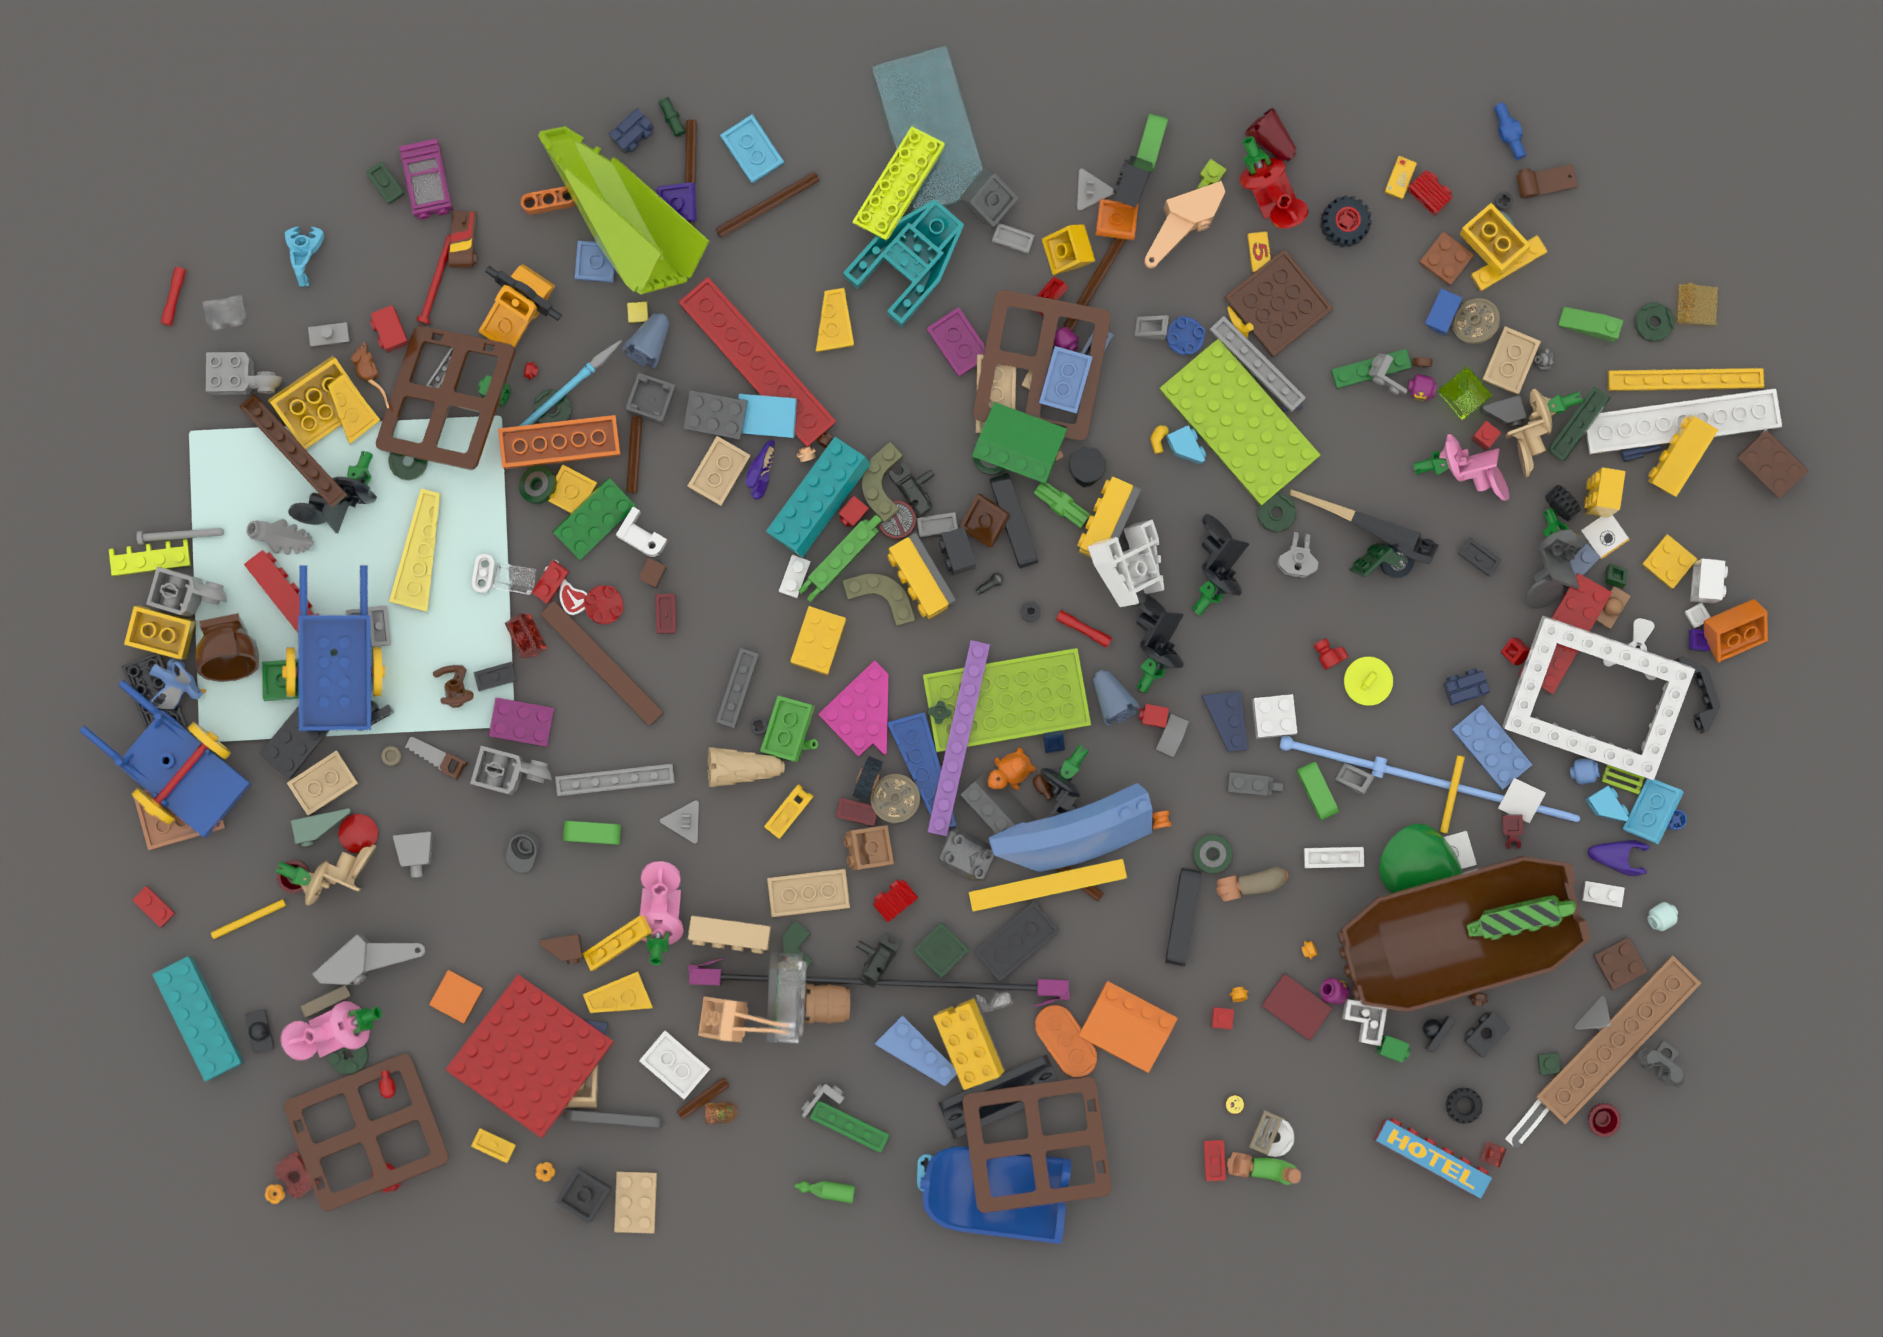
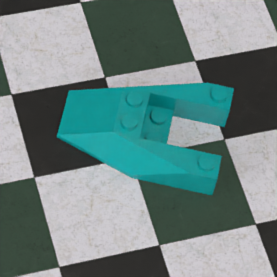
M934 199L901 218L887 240L876 235L843 272V278L858 290L884 260L890 263L912 283L887 311V316L902 328L941 281L964 224Z

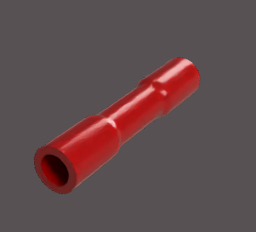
M175 267L171 288L160 322L163 325L172 326L177 300L186 274V269Z
M1063 610L1059 612L1056 618L1057 621L1085 634L1106 648L1112 640L1111 636L1088 626Z

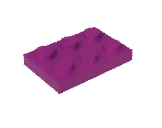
M959 307L926 328L958 377L977 366V355H984L985 345Z
M496 697L488 736L547 747L554 708Z

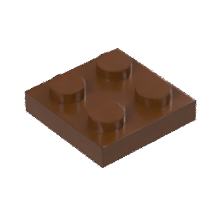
M977 494L960 528L964 527L968 534L989 548H992L1011 514L982 494Z
M1629 937L1593 955L1611 990H1615L1648 972Z

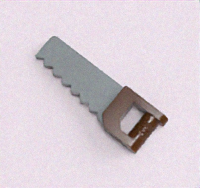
M410 737L405 746L410 751H414V754H419V757H424L425 761L429 760L430 764L433 763L435 767L438 766L442 773L457 780L464 766L468 765V762L414 737ZM454 759L458 761V763L453 773H451L449 771V766L452 760Z

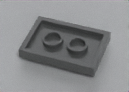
M690 390L683 429L742 439L748 401Z

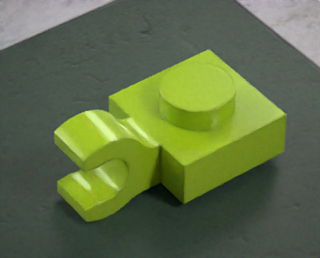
M1210 159L1199 175L1203 180L1197 189L1219 182L1227 169Z

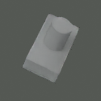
M347 322L308 327L311 348L350 343Z

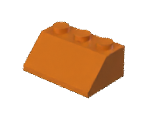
M1755 599L1704 620V636L1715 660L1721 662L1768 641L1767 610Z

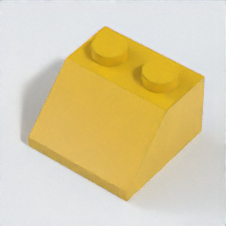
M1084 224L1069 225L1042 238L1052 275L1075 270L1095 261Z

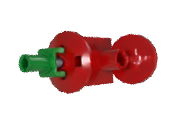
M1253 137L1245 138L1242 143L1248 155L1243 158V161L1247 168L1240 175L1239 181L1241 186L1247 190H1252L1265 220L1270 217L1274 226L1283 229L1299 225L1308 216L1309 209L1303 200L1296 199L1285 173L1286 166L1283 160L1269 158L1263 150L1258 149Z

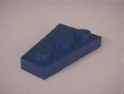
M1241 691L1202 695L1227 752L1248 750Z

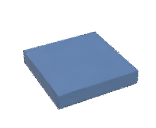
M578 241L575 280L614 283L615 269L597 242Z

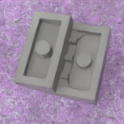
M387 606L368 607V615H370L371 648L391 645ZM360 609L345 611L346 615H360Z

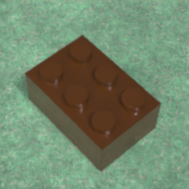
M1767 429L1761 432L1738 455V458L1779 498L1808 472V468Z

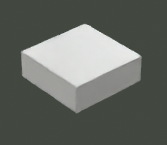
M1702 602L1684 612L1693 629L1704 624V620L1710 618Z

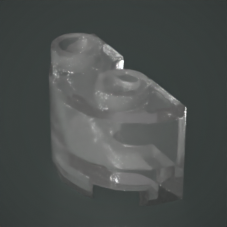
M242 295L228 297L223 300L215 299L203 302L207 325L211 326L212 330H220L223 326L230 324L231 327L243 325L242 321L245 320L246 314Z

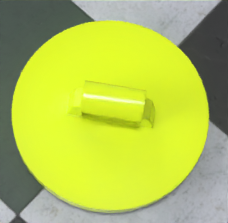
M1362 657L1355 660L1347 668L1344 675V687L1348 696L1353 701L1361 705L1372 706L1381 703L1389 696L1393 687V676L1389 667L1380 659Z

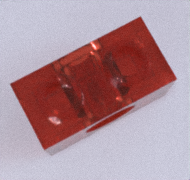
M519 614L504 623L521 658H532L547 649L531 614Z
M293 1152L274 1166L276 1177L281 1182L284 1181L288 1186L286 1190L292 1198L296 1197V1199H299L313 1189L304 1162L297 1152ZM293 1171L298 1172L300 1175L298 1182L291 1180L290 1176Z

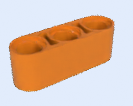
M566 186L527 193L521 198V206L527 214H538L570 208L576 204L573 199L569 201L563 199L564 195L569 193ZM547 197H554L552 204L544 203ZM528 200L535 201L533 207L527 208L525 206Z

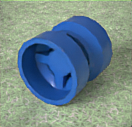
M1675 810L1671 818L1672 821L1670 820L1667 828L1670 830L1683 828L1687 823L1686 814L1681 810Z

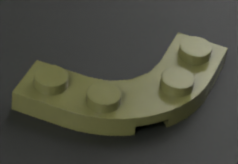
M891 442L872 457L869 461L871 464L862 478L864 497L872 510L885 524L900 510L883 491V480L888 471L904 458Z
M864 574L842 581L848 600L864 595L876 594L888 601L896 626L915 621L906 592L893 579L880 574Z

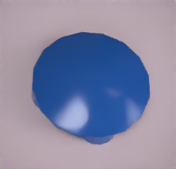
M1181 316L1168 326L1167 342L1176 353L1191 355L1202 347L1205 339V330L1195 319Z

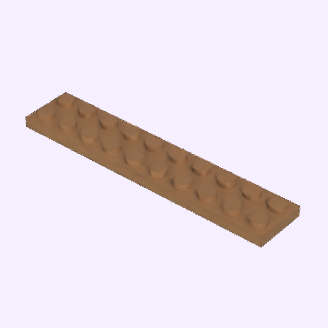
M1671 956L1610 1019L1611 1025L1599 1030L1536 1097L1563 1124H1566L1700 986L1701 982L1674 956Z

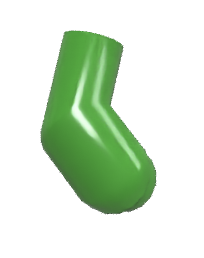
M815 739L805 740L799 757L802 756V751L816 749L818 741Z

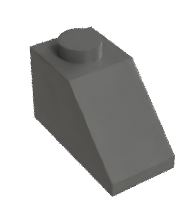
M1520 395L1484 405L1480 408L1482 414L1504 426H1519L1527 418Z

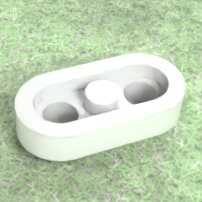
M481 554L475 560L471 583L473 589L478 593H486L492 587L495 560L489 554ZM484 561L489 562V566L486 568L482 567ZM481 580L486 582L484 587L479 586Z

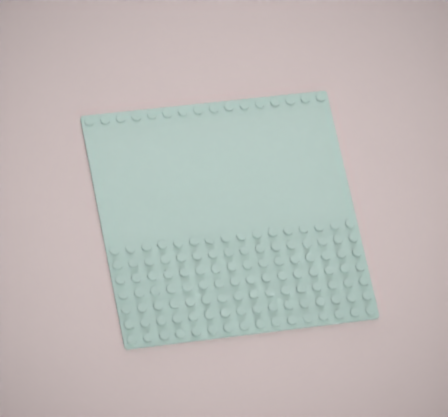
M494 416L479 464L474 470H466L428 461L427 469L423 475L410 481L402 480L395 476L389 468L388 459L390 453L381 451L376 447V439L383 421H378L350 444L342 425H340L305 449L331 478L347 477L349 465H357L361 451H368L373 454L368 467V471L372 476L368 486L377 496V499L371 504L357 503L355 508L348 506L338 534L332 530L327 522L311 525L299 522L289 516L288 510L291 505L295 503H309L310 495L313 492H318L258 427L190 431L192 530L222 528L224 530L222 536L193 538L194 577L202 579L203 584L209 581L223 585V591L227 596V602L220 601L219 605L201 600L195 612L196 647L204 636L200 629L199 621L238 613L248 631V635L256 641L259 650V668L249 677L236 681L217 682L206 680L197 673L198 689H206V693L198 699L199 726L207 732H213L219 737V742L271 739L298 707V699L263 700L262 662L286 660V647H294L295 659H298L297 631L244 566L247 561L263 550L266 553L270 552L277 560L275 565L278 568L282 567L289 575L287 580L290 584L294 582L298 588L299 565H307L308 600L313 606L311 610L314 614L346 615V610L360 609V565H368V607L387 606L391 645L380 646L382 666H385V678H382L381 696H373L371 678V700L378 704L379 709L388 704L391 705L394 713L372 725L371 730H363L362 732L358 730H330L326 736L490 728L495 698L514 701L513 682L479 692L473 673L504 663H513L505 469L502 468L498 429L503 428L501 416ZM479 417L446 418L437 447L466 453ZM430 419L398 420L393 438L421 443ZM404 457L403 464L405 466L412 465L413 458ZM421 488L441 494L428 612L389 602ZM284 519L287 521V527L296 524L297 531L305 529L304 534L309 533V537L312 536L314 544L309 550L305 549L304 553L299 549V554H295L293 548L289 555L285 554L283 548H281L279 553H274L266 542L251 539L247 535L246 529L251 521L258 520L274 523ZM481 554H489L495 560L492 587L486 593L476 592L471 583L475 560ZM484 561L482 563V567L484 568L489 566L488 561ZM484 580L479 582L480 587H484L486 584ZM371 648V666H372V648ZM331 649L330 651L332 656L338 653L337 649ZM449 665H463L467 669L463 681L465 690H471L474 693L473 699L458 708L441 704L440 699L446 697L445 683L453 679L455 672L435 678L433 676L435 670Z

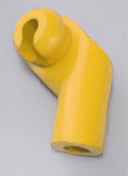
M1157 426L1150 437L1154 454L1164 452L1161 441L1169 433L1167 426Z

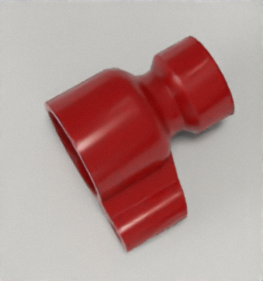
M1327 638L1313 645L1316 652L1320 653L1319 661L1325 670L1349 657L1344 647L1331 649Z

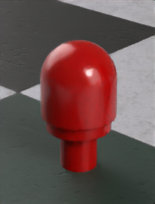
M389 1070L381 1071L382 1080L379 1081L380 1094L386 1099L392 1098L396 1092L395 1082L393 1078H390Z

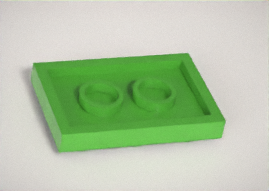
M777 696L760 752L798 762L815 706Z

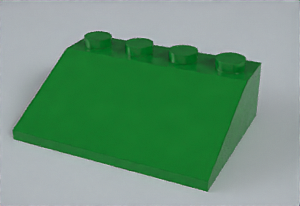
M994 402L972 456L1047 484L1067 429Z

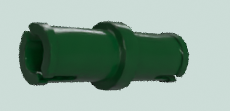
M669 97L661 99L658 104L665 115V122L669 123L674 133V137L683 135L685 129L679 120V113L675 112Z

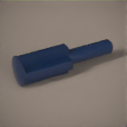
M1661 445L1622 450V460L1625 462L1644 457L1643 454L1661 450Z

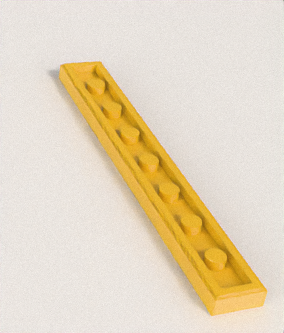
M1763 368L1625 370L1607 372L1608 391L1764 388Z
M1119 859L969 892L972 910L978 911L1126 879L1127 875L1124 861Z

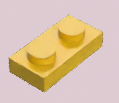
M479 1128L471 1147L508 1163L516 1144Z

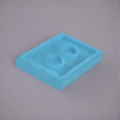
M753 114L720 135L751 184L784 164L783 159Z
M739 394V399L748 401L743 427L744 434L795 438L797 398Z
M1647 778L1623 830L1659 845L1684 791L1658 780Z

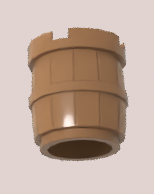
M805 984V988L809 989L804 991V1013L808 1017L804 1018L805 1024H813V1022L831 1024L849 1020V989H846L845 986H835L832 984L819 986Z

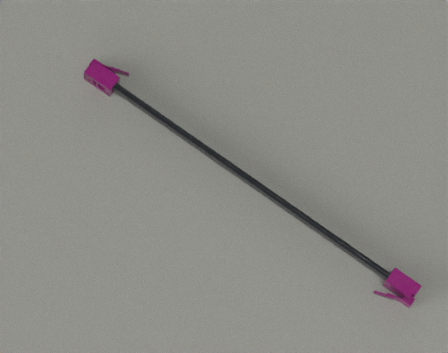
M725 958L709 961L702 965H688L689 984L721 985V980L769 982V976L721 974V969H699V966L711 965ZM781 976L780 981L866 985L860 979ZM879 979L876 984L883 986L1037 991V995L1059 996V999L1046 1000L1044 1003L1034 1005L1033 1007L1052 1003L1054 1000H1070V992H1068L1069 980L1037 979V985Z

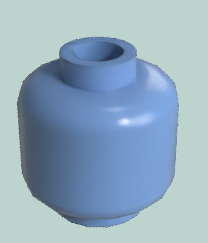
M1591 758L1577 759L1573 763L1574 767H1570L1571 778L1576 779V782L1580 785L1594 783L1597 777H1600L1598 762H1594Z

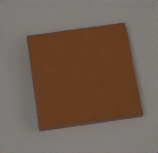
M1285 248L1224 297L1245 324L1251 323L1254 328L1251 332L1272 358L1333 310L1332 306Z

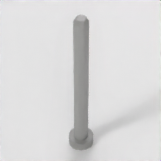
M222 528L158 533L138 531L137 542L139 545H143L145 541L222 536L224 530Z

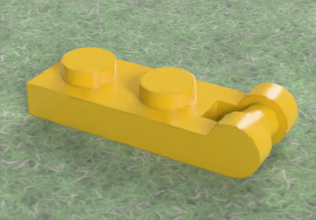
M799 784L764 826L779 839L814 797L811 793L807 794L802 790L803 787ZM796 796L803 800L800 804L794 801Z

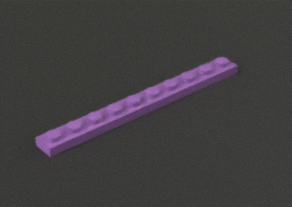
M970 641L928 833L947 837L990 644Z

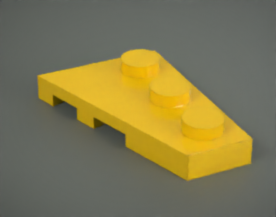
M844 288L825 291L816 352L854 346Z
M343 373L327 385L349 444L380 421Z
M639 972L583 994L590 1013L653 1008Z

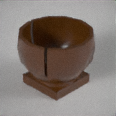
M238 613L199 621L200 629L204 636L196 647L195 665L200 676L206 680L217 682L236 681L249 677V675L258 670L259 650L256 641L248 635V631Z

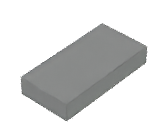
M998 223L992 242L1029 254L1035 235Z
M956 512L917 518L920 538L941 535L942 533L958 529Z

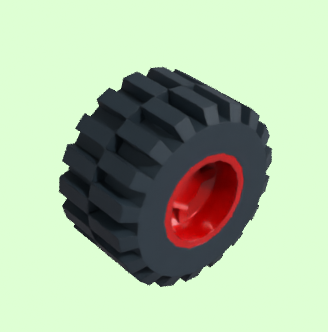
M1348 195L1342 198L1338 197L1324 209V213L1321 215L1322 222L1320 227H1323V235L1326 234V239L1333 241V245L1337 246L1339 244L1340 247L1347 245L1351 247L1359 243L1369 232L1370 225L1372 224L1370 217L1372 215L1371 212L1367 211L1369 207L1363 205L1361 199L1357 201L1355 200L1356 197L1351 196L1348 198Z

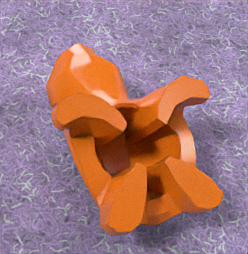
M1017 748L1016 752L1006 755L1001 760L995 758V766L999 770H993L990 773L988 787L1003 789L1009 783L1013 789L1018 790L1020 787L1017 784L1024 781L1029 773L1035 772L1036 767L1030 762L1029 757L1024 754L1023 749Z

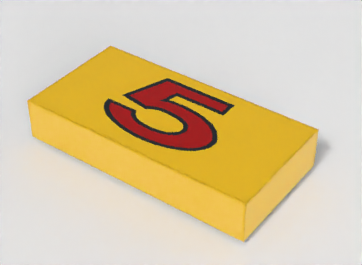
M1267 232L1247 234L1252 273H1255L1271 260Z

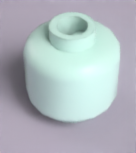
M1661 902L1649 911L1648 922L1653 929L1665 931L1677 923L1678 911L1674 905Z

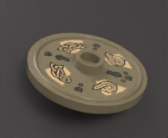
M1475 298L1461 304L1452 320L1453 331L1465 343H1482L1490 339L1498 330L1500 313L1497 307L1487 299Z
M901 774L884 776L876 783L874 791L872 790L871 805L874 812L882 820L890 823H901L910 819L916 813L920 804V794L916 784L910 778Z

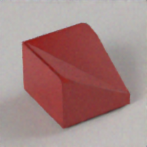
M1512 637L1501 653L1513 665H1521L1527 658L1530 648L1520 638Z

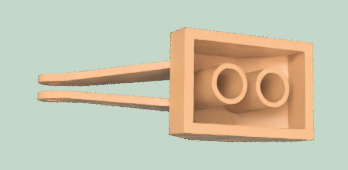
M1222 181L1166 200L1164 211L1167 219L1145 257L1144 263L1146 267L1155 268L1190 231L1197 229L1199 232L1209 228L1208 225L1211 224L1225 194Z
M703 997L698 1036L742 1042L745 1031L788 1034L789 1032L777 1029L745 1028V1018L783 1027H789L790 1024L749 1015L746 1002Z

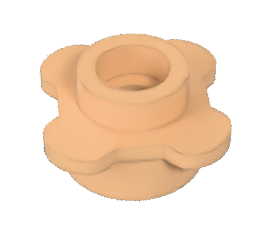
M808 446L799 449V453L796 455L797 458H800L801 462H805L815 458L814 452L816 450Z

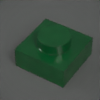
M1609 563L1606 567L1605 583L1623 589L1626 585L1628 569Z
M1558 1053L1538 1055L1540 1075L1560 1072Z

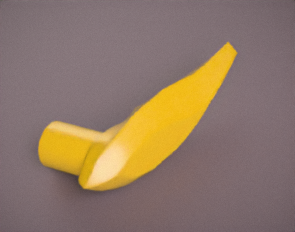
M1228 306V313L1232 324L1248 338V332L1253 330V325L1251 323L1244 325L1231 307Z

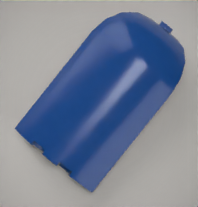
M951 1147L939 1151L930 1159L926 1175L921 1177L920 1189H924L923 1203L925 1211L939 1225L961 1232L1062 1244L1066 1202L982 1213L978 1210L969 1147ZM1030 1154L987 1160V1173L992 1197L1028 1193L1036 1190ZM1046 1156L1050 1187L1052 1189L1068 1187L1071 1159Z

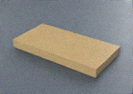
M977 355V388L984 355ZM998 364L995 368L989 407L992 408L994 402L1015 409L1016 367ZM976 420V433H981L985 422Z
M846 869L767 878L772 917L850 908Z

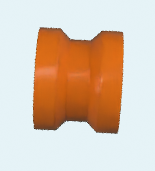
M1169 810L1152 813V829L1172 826L1168 818L1170 815Z

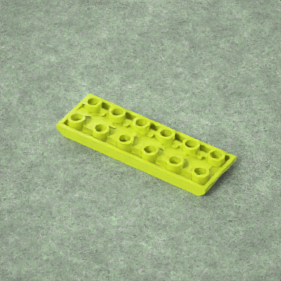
M911 126L852 223L887 240L941 155L945 143Z

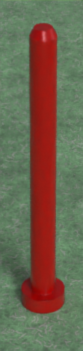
M451 235L446 237L421 316H417L416 319L417 322L424 325H429L431 321L428 317L449 256Z

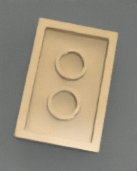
M1505 326L1482 381L1518 396L1541 341Z
M717 436L687 487L722 506L751 455Z
M337 750L287 782V785L308 816L359 784Z
M617 1171L614 1232L655 1233L657 1173Z

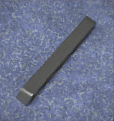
M565 1110V1120L662 1127L663 1117Z

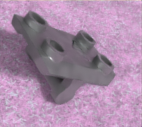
M959 829L950 831L943 848L938 854L940 865L972 881L983 880L994 858L991 846Z

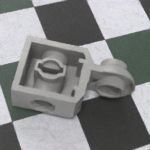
M246 352L206 353V392L210 395H250L253 389H257L258 393L272 394L275 393V389L283 380L282 377L276 376L275 372H257L255 376L254 362Z
M157 567L146 605L191 617L197 611L201 600L219 605L220 601L227 602V596L223 591V585L209 581L203 584L200 578Z
M481 746L470 784L513 795L518 789L523 773L526 774V779L544 783L545 779L552 780L546 763L531 760L530 763L523 762V758L518 755Z

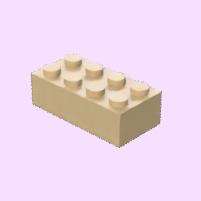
M691 916L688 940H692L694 945L705 946V942L712 943V947L724 949L725 945H730L732 950L744 951L745 947L752 948L751 952L764 954V950L768 951L772 927Z

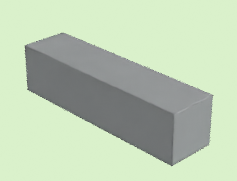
M450 348L426 386L433 388L441 387L453 348Z

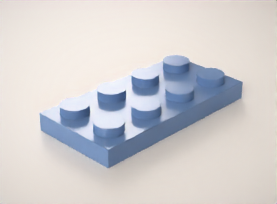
M1480 705L1451 729L1501 790L1507 787L1514 778L1516 779L1532 766V763L1483 705Z

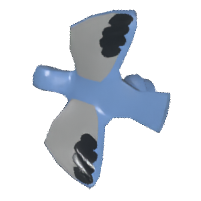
M170 659L167 662V670L154 664L149 673L160 678L165 683V688L151 700V703L157 708L175 709L180 702L183 692H187L195 700L206 693V689L197 688L194 677L185 670V663L180 659Z

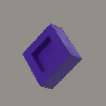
M1689 630V650L1710 651V646L1704 636V630Z

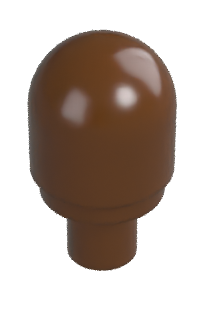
M1041 774L1036 775L1033 778V786L1037 793L1043 794L1047 801L1052 799L1053 795L1050 792L1051 784L1044 780Z

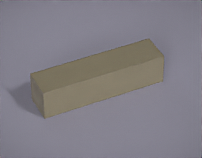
M344 985L300 1007L305 1018L352 997L348 985Z

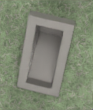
M1169 316L1137 317L1135 336L1165 340Z
M1170 714L1156 750L1174 757L1189 721Z
M1344 763L1335 780L1356 793L1363 795L1374 776Z

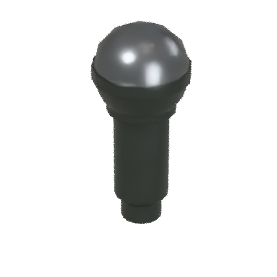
M999 573L992 574L990 580L976 589L978 595L993 586H1000L1003 583V576Z

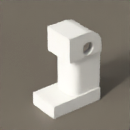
M632 507L616 534L617 538L650 557L660 555L668 540L656 532L652 535L635 525L641 512ZM656 544L654 549H650L649 546Z

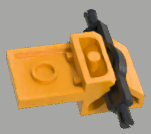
M524 264L520 265L511 276L502 270L498 272L491 266L487 267L485 273L495 279V283L502 288L495 298L496 302L480 327L479 333L490 340L511 344L515 348L531 320L537 318L539 313L546 317L549 315L557 321L560 320L562 314L552 308L553 305L547 301L555 287L554 284Z

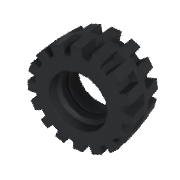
M1556 485L1545 496L1549 506L1555 509L1557 515L1566 521H1570L1581 511V506L1575 500L1576 498L1562 486Z
M1458 1088L1448 1095L1446 1111L1454 1121L1466 1124L1472 1123L1480 1117L1483 1103L1477 1092L1469 1088ZM1462 1097H1467L1472 1102V1109L1467 1114H1461L1456 1108L1457 1101Z

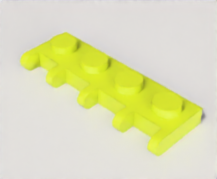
M183 539L184 546L171 548V542L166 541V549L152 550L151 544H146V551L132 553V547L127 546V554L115 555L114 549H109L112 576L156 571L157 567L173 569L191 566L188 539Z

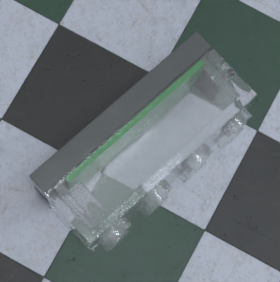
M771 952L767 1019L790 1025L789 1027L767 1024V1029L789 1032L788 1034L767 1032L766 1042L798 1043L799 1036H803L807 961H803V954Z

